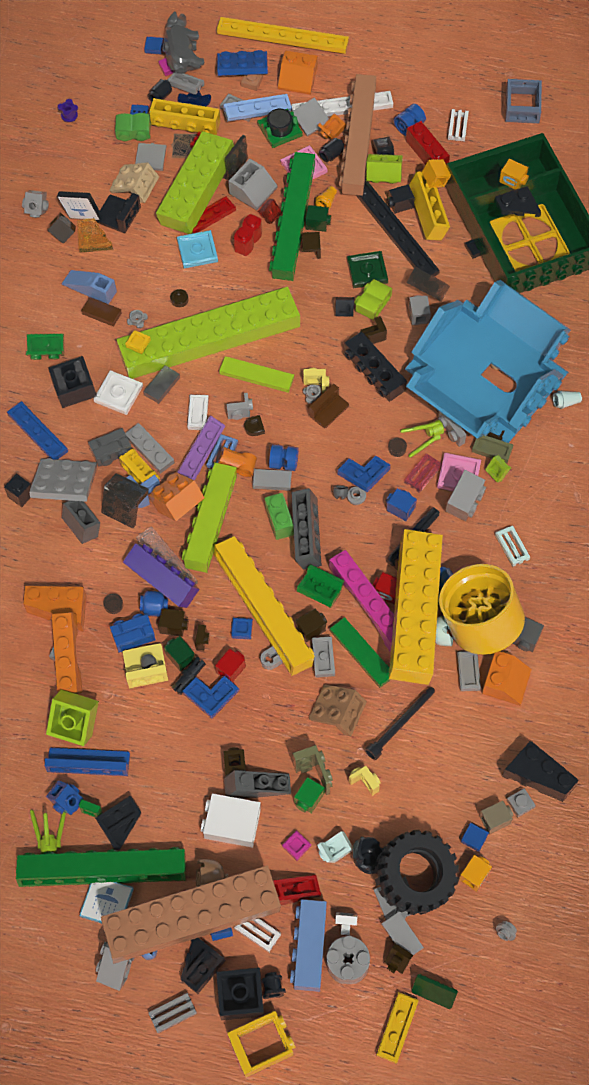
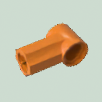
M223 447L218 458L219 464L237 467V473L241 476H253L257 461L255 455L251 453L241 454Z

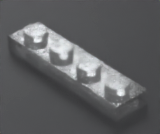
M152 526L136 537L140 545L144 543L154 549L152 552L155 555L159 554L166 558L168 565H174L182 571L180 573L182 576H188L196 582L195 585L198 584L197 579L185 568V565Z

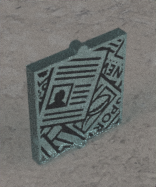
M174 134L173 144H171L173 148L172 158H187L192 150L190 143L194 141L193 139L195 136L197 137V134Z

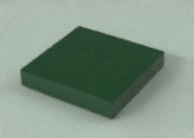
M382 251L347 256L353 289L365 287L373 279L383 284L388 283Z

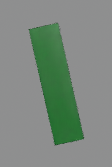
M345 617L330 628L333 636L379 688L391 680L389 679V666Z

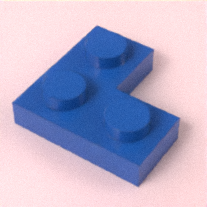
M375 456L363 467L349 458L338 469V475L368 492L390 470V464Z
M225 676L212 689H209L196 677L183 690V694L211 719L239 692V688Z

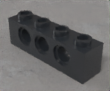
M362 331L344 343L345 357L355 364L356 369L366 376L367 381L378 389L381 397H385L390 402L406 391L407 380Z

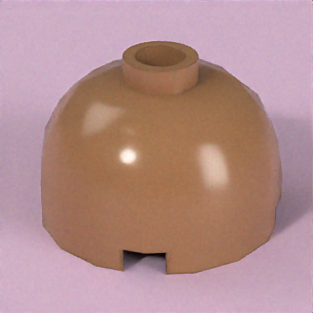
M198 859L197 864H201V867L196 870V887L229 877L228 874H224L223 867L219 862L212 859Z

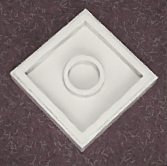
M110 370L97 392V397H94V402L127 415L139 395L143 383Z

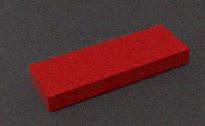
M227 196L209 205L204 210L197 225L193 228L192 234L199 233L235 212L236 206Z

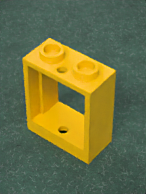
M276 1011L227 1033L245 1078L293 1056L292 1049L296 1047L291 1036H286L283 1029L287 1026L282 1015L277 1016ZM273 1022L285 1051L251 1067L239 1037Z

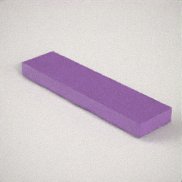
M211 415L208 417L177 473L192 480L196 479L225 428L223 423Z

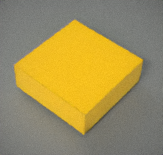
M134 330L125 345L127 348L142 354L151 338Z

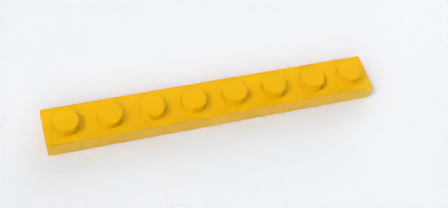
M220 17L217 27V34L346 54L349 42L348 36Z

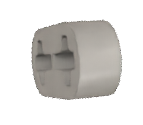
M273 646L261 654V665L264 669L272 670L283 663ZM266 657L273 658V663L266 662Z

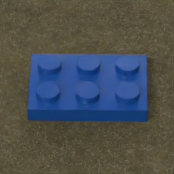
M256 50L254 52L239 51L232 53L224 51L217 53L218 76L268 74L267 51Z

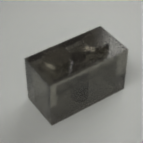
M417 267L414 268L406 282L441 302L450 287L445 282Z

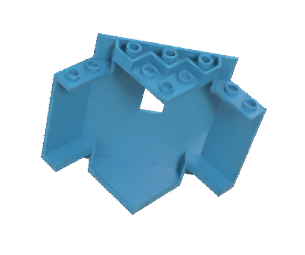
M496 281L479 307L469 300H465L464 303L456 300L438 308L411 352L414 358L405 370L413 376L406 387L477 439L483 435L487 436L489 432L500 436L501 432L505 431L502 441L509 443L523 426L526 427L532 419L531 416L538 408L541 409L545 405L547 397L553 390L556 391L561 386L563 378L569 373L552 360L558 356L560 352L558 349L561 344L564 345L570 337L568 334L571 330L503 281ZM492 364L516 382V389L510 393L504 392L481 376V374Z

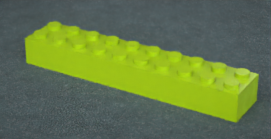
M285 287L141 331L140 333L151 338L142 354L126 347L125 343L131 335L116 340L129 378L134 379L160 371L164 366H176L300 327V314L289 288Z

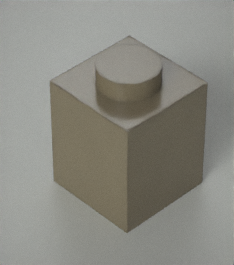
M504 801L482 810L479 815L489 834L511 825L512 817L514 816L510 806H506Z

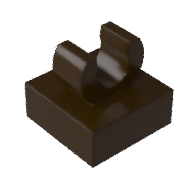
M395 943L384 962L389 965L387 969L392 973H395L397 970L403 974L413 954Z

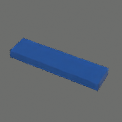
M22 401L7 411L8 416L50 459L58 460L68 452V448Z

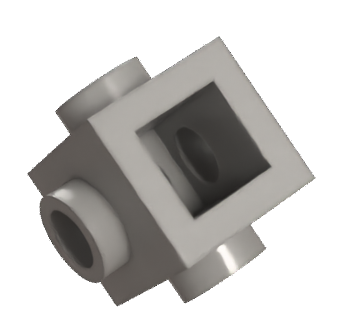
M35 190L25 192V198L22 201L24 213L30 214V217H40V215L46 213L49 207V202L46 200L47 192Z

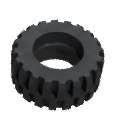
M420 830L407 831L386 844L382 849V853L378 855L376 860L378 865L375 866L374 872L378 874V878L375 879L376 886H381L382 890L379 893L382 897L386 896L388 898L387 903L390 906H397V911H407L409 915L417 913L420 915L426 914L444 905L449 900L448 898L453 896L456 891L454 886L459 882V877H456V873L459 872V865H455L454 861L457 857L455 853L451 855L449 851L451 846L448 843L443 844L441 842L443 838L436 835L433 837L432 832L424 831L423 833ZM410 853L419 854L430 863L433 870V883L427 891H414L404 883L400 874V863L405 855Z

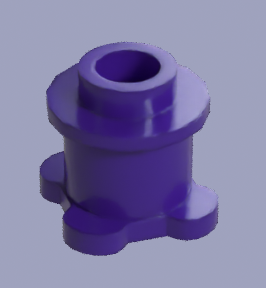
M66 99L64 103L58 104V110L62 111V120L73 122L77 119L78 106L73 104L72 99Z

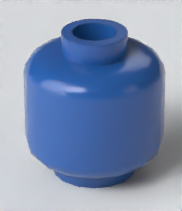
M146 591L144 596L141 595L140 611H143L144 615L160 617L162 608L168 609V599L164 598V594L160 591Z

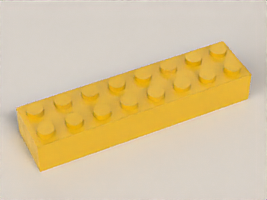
M407 529L403 531L399 549L389 679L429 685L433 676L443 535Z

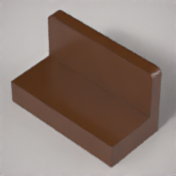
M335 384L331 385L309 406V417L324 429L349 407V403L339 396L338 386Z

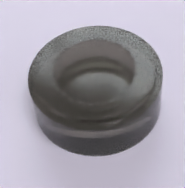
M397 437L390 440L388 451L392 456L400 457L406 453L407 443L404 439Z
M109 594L104 598L103 605L108 613L117 614L123 608V600L118 594Z

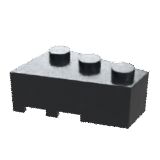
M531 740L505 768L502 776L506 779L517 781L525 787L534 788L540 793L562 802L574 790L579 781Z

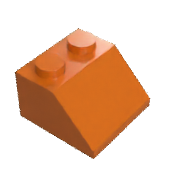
M285 50L281 63L278 89L311 95L318 70V56Z
M500 651L494 653L482 694L521 706L532 669L513 655Z

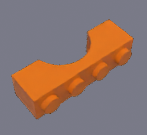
M72 612L52 614L57 693L60 690L74 694L82 693L81 672L76 658L77 614Z

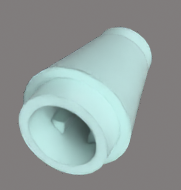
M558 391L553 394V404L556 408L560 409L581 403L582 401L580 392Z

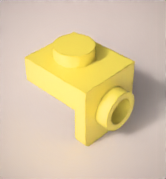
M304 369V385H322L323 394L326 391V387H329V376H326V369Z
M367 766L363 768L358 767L350 773V785L362 780L372 796L379 792V784L381 782L375 773L372 774Z

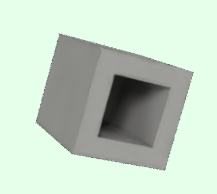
M417 295L410 297L409 311L412 325L430 323L431 313L428 296Z

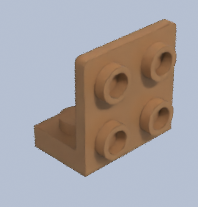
M324 685L309 719L313 722L334 725L345 736L351 737L367 701L356 690Z

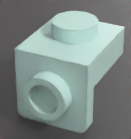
M342 831L325 843L320 842L317 844L320 857L327 863H335L353 851V846L345 832Z

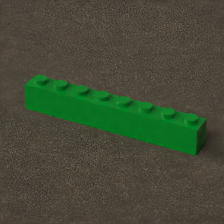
M295 152L294 158L290 159L289 168L291 173L287 174V183L289 184L284 189L286 200L285 202L282 201L281 212H283V215L279 216L278 220L280 231H276L275 241H277V246H273L272 256H274V261H270L269 271H272L273 279L294 281L315 170V154Z
M172 847L169 850L150 848L143 851L138 849H129L127 851L112 849L107 852L89 850L86 853H77L75 851H67L62 854L46 852L44 854L24 853L23 855H17L16 881L19 887L87 885L104 882L186 881L185 849Z

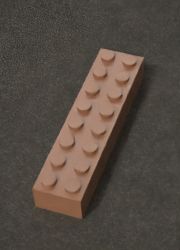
M267 865L101 916V922L113 964L278 913L280 912L281 904Z

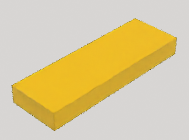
M398 992L376 1056L397 1064L419 1000Z

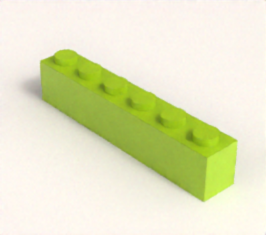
M214 463L213 469L209 470L207 477L209 482L208 485H204L202 493L205 498L198 504V517L195 516L193 519L192 527L194 529L192 533H189L187 544L189 545L182 554L185 568L208 573L214 547L217 544L237 479V467Z

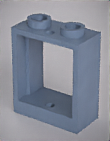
M508 79L505 122H540L542 80ZM511 94L535 95V107L511 106Z

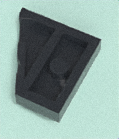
M528 186L495 196L494 202L502 215L515 214L517 216H524L525 213L541 217V210Z
M129 796L95 819L114 850L120 851L142 813L132 797Z
M192 939L190 950L185 960L186 965L180 980L196 994H199L223 965L225 959L201 939Z

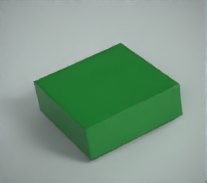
M81 799L79 808L82 813L95 818L103 813L101 806Z

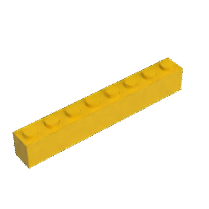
M234 536L216 544L214 547V557L276 650L291 676L312 667L315 657L313 650L307 647L303 635L295 629L292 618L290 616L287 617L282 603L276 600L272 588L265 583L263 574L257 571L253 559L247 556L242 542H238Z

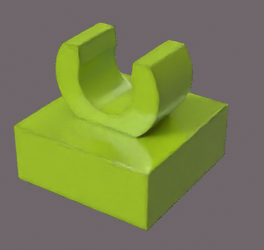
M499 455L493 457L485 469L497 483L502 481L511 469Z

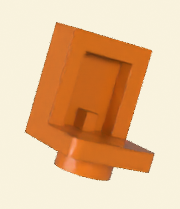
M335 113L324 125L318 124L322 129L320 133L326 139L328 137L331 139L337 138L347 127Z

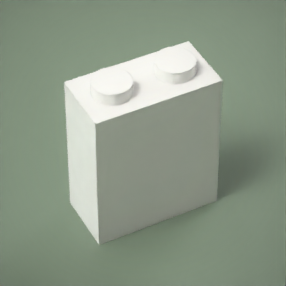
M212 794L211 800L207 799L205 812H208L206 820L203 819L201 824V832L204 834V839L253 848L261 811V802Z

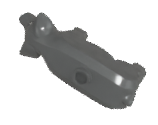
M174 11L167 20L163 43V52H166L168 65L176 73L200 69L205 63L204 58H199L194 54L193 51L197 50V42L191 41L198 40L199 33L198 31L186 28V16L180 14L177 17V13Z

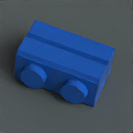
M136 614L130 620L125 622L124 620H119L113 626H110L118 653L156 640L147 614Z

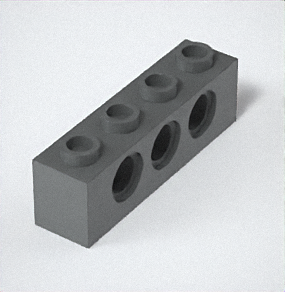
M310 488L292 492L295 560L303 569H308L309 565L315 567L322 566L317 497Z

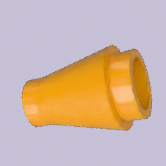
M329 186L316 198V206L329 207L330 209L337 190Z

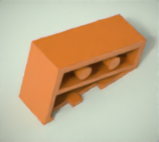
M25 586L23 604L27 613L52 620V614L72 612L77 614L78 630L84 632L86 609L84 587Z

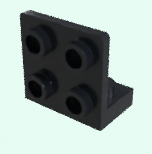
M132 193L130 198L125 200L110 194L100 209L102 214L101 220H95V222L126 233L141 208L139 195Z

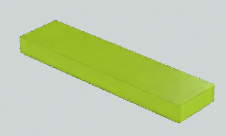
M226 356L219 371L220 375L289 393L294 380V374Z

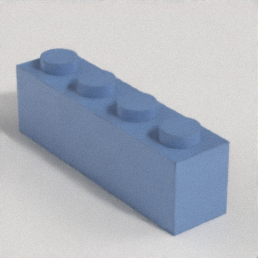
M301 900V906L296 907V919L300 920L299 927H295L294 940H298L297 949L293 948L292 961L296 962V969L291 970L290 983H294V990L320 992L326 901Z

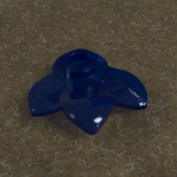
M198 90L196 95L192 93L188 95L179 93L178 102L207 107L211 102V95L202 96Z

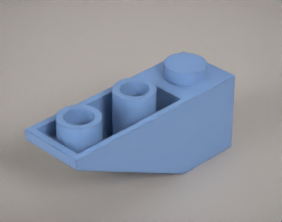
M71 270L62 282V285L107 304L110 303L117 293L115 280L100 273Z

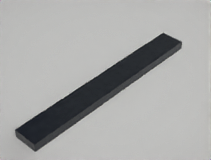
M365 178L363 196L356 195L424 282L437 276L440 270Z

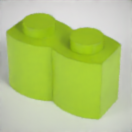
M375 279L371 283L368 282L364 288V293L355 300L356 312L374 321V318L379 316L390 300L393 288Z

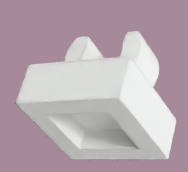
M336 912L335 924H342V935L350 934V925L357 926V914Z

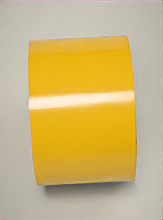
M476 564L465 567L454 573L441 589L439 596L440 609L455 642L465 651L482 655L496 653L510 646L521 634L525 623L524 611L510 576L501 568L489 564Z

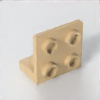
M148 162L123 165L109 191L111 193L131 191V193L139 195L140 203H145L159 175Z

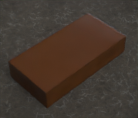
M92 297L88 298L81 310L83 315L113 327L122 314L121 309Z

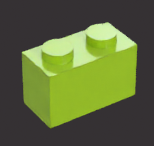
M368 154L367 181L373 183L380 181L389 183L401 182L403 155Z

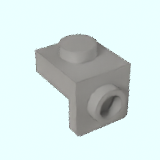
M244 393L245 402L227 404L228 419L239 420L250 417L253 403L252 399H248V393Z

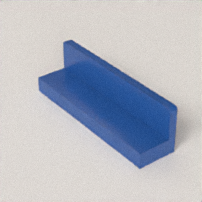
M50 748L49 757L45 758L44 766L47 772L128 776L130 753L125 751Z

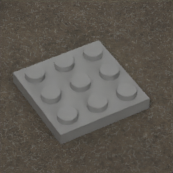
M50 458L41 459L30 489V498L87 502L97 470V463L53 460Z

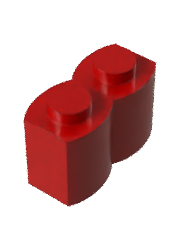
M249 214L244 219L242 227L234 235L236 253L247 256L252 252L254 243L262 236V218Z

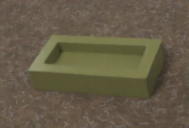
M483 435L478 439L476 438L472 452L491 459L499 455L501 459L505 460V463H508L514 445Z

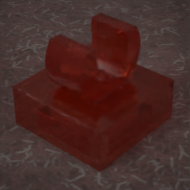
M268 199L263 204V207L258 210L259 215L268 224H272L282 213L274 199Z

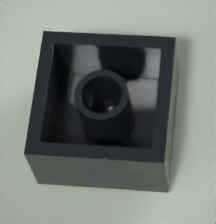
M83 356L48 368L62 408L97 397Z
M260 968L216 972L221 1021L264 1016Z

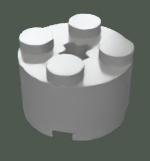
M353 936L342 937L334 941L327 953V968L330 976L341 984H356L366 976L370 964V954L366 945ZM345 957H347L348 959L351 957L352 964H350L349 962L345 964Z

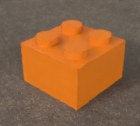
M177 472L168 476L165 482L156 486L148 495L157 511L174 521L179 520L205 498L194 480Z

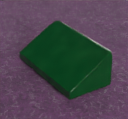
M421 974L417 975L412 988L413 994L447 1009L452 1008L458 993L456 989Z

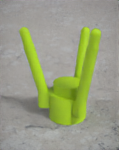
M440 420L400 430L401 433L425 429L427 435L433 437L409 454L410 458L434 441L441 439L440 435L444 433V427Z
M30 810L38 842V850H40L41 854L46 852L57 853V848H61V836L66 813L63 812L61 815L56 839L54 835H49L47 813L43 814L44 836L41 839L34 811Z

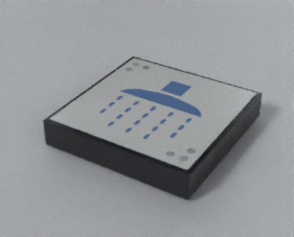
M58 192L57 197L70 219L101 220L102 214L90 193Z

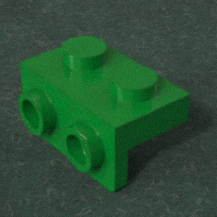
M27 334L26 356L31 357V360H41L43 356H49V359L52 360L60 359V356H64V334Z
M309 565L305 577L297 587V592L331 608L341 594L344 580L320 568Z

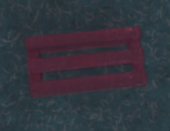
M426 454L407 476L404 483L410 484L411 488H416L417 492L420 493L441 468L442 463ZM429 460L430 462H429V464L425 467V469L420 473V475L415 479V481H412V479L414 478V476L419 472V470H420V469L424 466V464ZM435 464L434 468L429 472V474L424 478V480L418 485V483L420 482V480L425 476V474H426V473L430 470V468Z

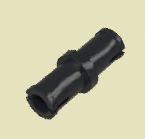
M196 657L190 666L181 672V677L171 688L175 692L177 691L179 695H182L183 690L195 679L206 663L203 660L200 661L199 657Z

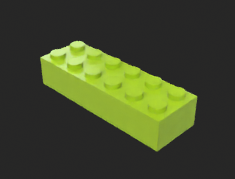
M202 131L156 212L160 225L192 234L193 228L197 225L236 155L233 140Z

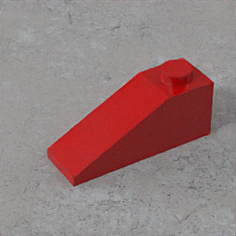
M316 875L273 880L281 906L321 896Z

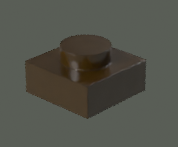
M198 625L195 642L196 649L204 651L205 644H209L210 633L207 632L206 625Z

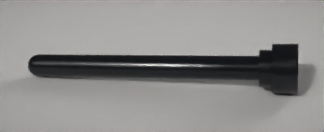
M429 687L377 742L370 743L364 749L371 759L377 760L382 755L381 752L384 745L435 693V689Z

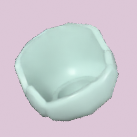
M444 616L437 617L435 643L440 646H452L453 637L447 633L449 627Z

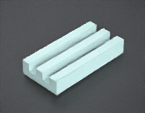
M513 525L495 533L512 567L516 566L517 563H523L524 560H530V555ZM508 532L511 533L523 556H520ZM502 535L505 537V539H506L508 545L510 546V548H511L513 554L515 555L516 559L513 557V555H512L510 549L508 548V546H507L505 540L503 539Z

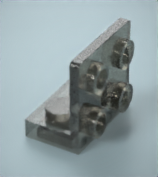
M245 135L240 137L225 157L226 173L223 178L228 181L248 159Z
M116 473L104 485L101 513L134 528L136 526L138 505L148 495L149 489Z

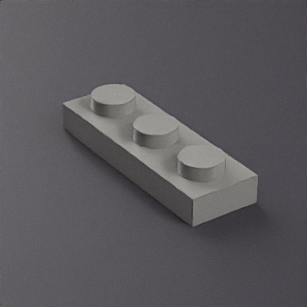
M139 423L125 433L129 442L160 474L175 463L166 450Z

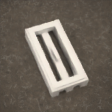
M452 109L448 140L465 141L469 111L463 113L462 110L455 112V109ZM454 117H458L455 136H452ZM461 117H463V132L462 137H459Z
M260 919L253 921L273 934V938L249 922L243 923V925L268 941V945L242 928V924L234 927L235 930L269 953L281 936V933Z

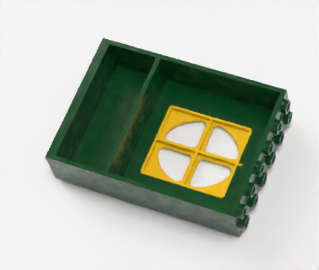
M544 133L447 163L451 177L445 187L472 239L475 241V245L480 250V254L495 282L501 280L518 293L531 291L539 286H546L557 280H564L572 275H579L589 270V214ZM509 159L528 167L527 175H529L526 184L520 188L528 186L541 210V217L525 213L524 216H517L515 214L502 215L494 202L495 196L515 190L499 182L501 170ZM526 217L538 219L548 225L551 231L531 236L522 219ZM516 222L524 240L504 245L502 241L504 228L508 223ZM554 237L557 240V251L551 260L545 261L535 243ZM528 246L538 264L533 266L522 264L513 259L508 252Z

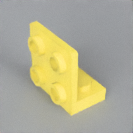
M160 643L123 651L126 679L129 688L168 681L162 645ZM147 654L153 655L158 664L142 669V657Z

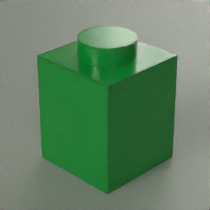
M307 777L294 796L295 806L302 812L308 811L312 814L325 794V787Z

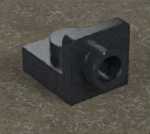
M390 137L373 139V146L377 154L394 155V145Z

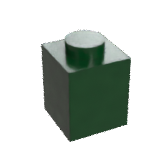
M308 205L306 230L326 232L327 225H331L332 215H329V207Z
M180 636L169 640L164 647L166 656L179 671H182L195 660V653Z

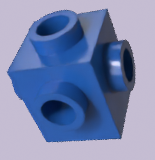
M59 780L46 796L54 804L52 807L58 813L63 814L65 812L69 815H72L73 812L79 809L81 799H84L78 794L80 790L77 787Z

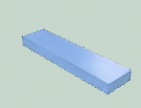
M287 94L223 104L227 122L268 115L270 111L277 108H288L289 111L292 109Z

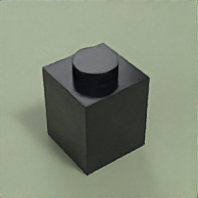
M409 184L389 190L387 204L389 208H392L394 214L414 208L415 197Z
M16 474L5 485L4 489L9 499L23 507L30 499L31 484Z

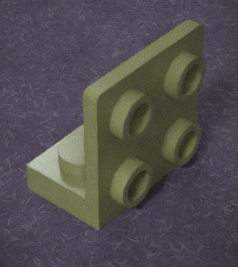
M315 745L293 753V766L296 773L300 771L301 773L308 772L315 766L322 786L325 787V794H330V787H333L331 782L333 779L330 770H325L324 762L326 761L322 750L318 751Z

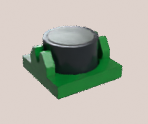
M288 108L274 109L269 112L267 117L257 121L259 128L272 148L303 136V132L298 126L297 117L294 116L293 111L289 112Z

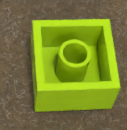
M60 690L52 699L46 735L85 746L93 734L99 701Z

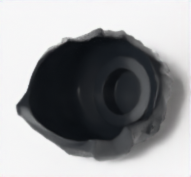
M363 836L355 841L353 845V859L355 866L360 871L366 874H375V866L378 865L376 860L383 849L380 847V842L373 837Z

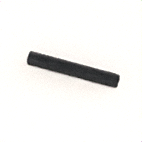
M432 507L412 530L425 532L438 518L440 512ZM400 544L387 557V563L391 566H395V560L399 558Z

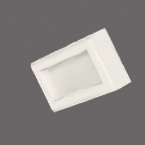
M190 395L188 430H201L204 426L208 414V395Z

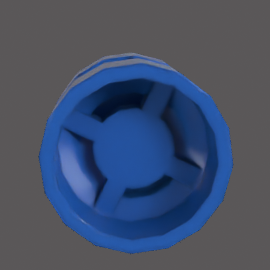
M414 103L394 118L397 130L405 136L408 127L419 121L423 123L426 121L424 111Z
M272 444L269 468L281 469V467H284L285 470L296 471L299 448L288 446L285 449L283 445Z

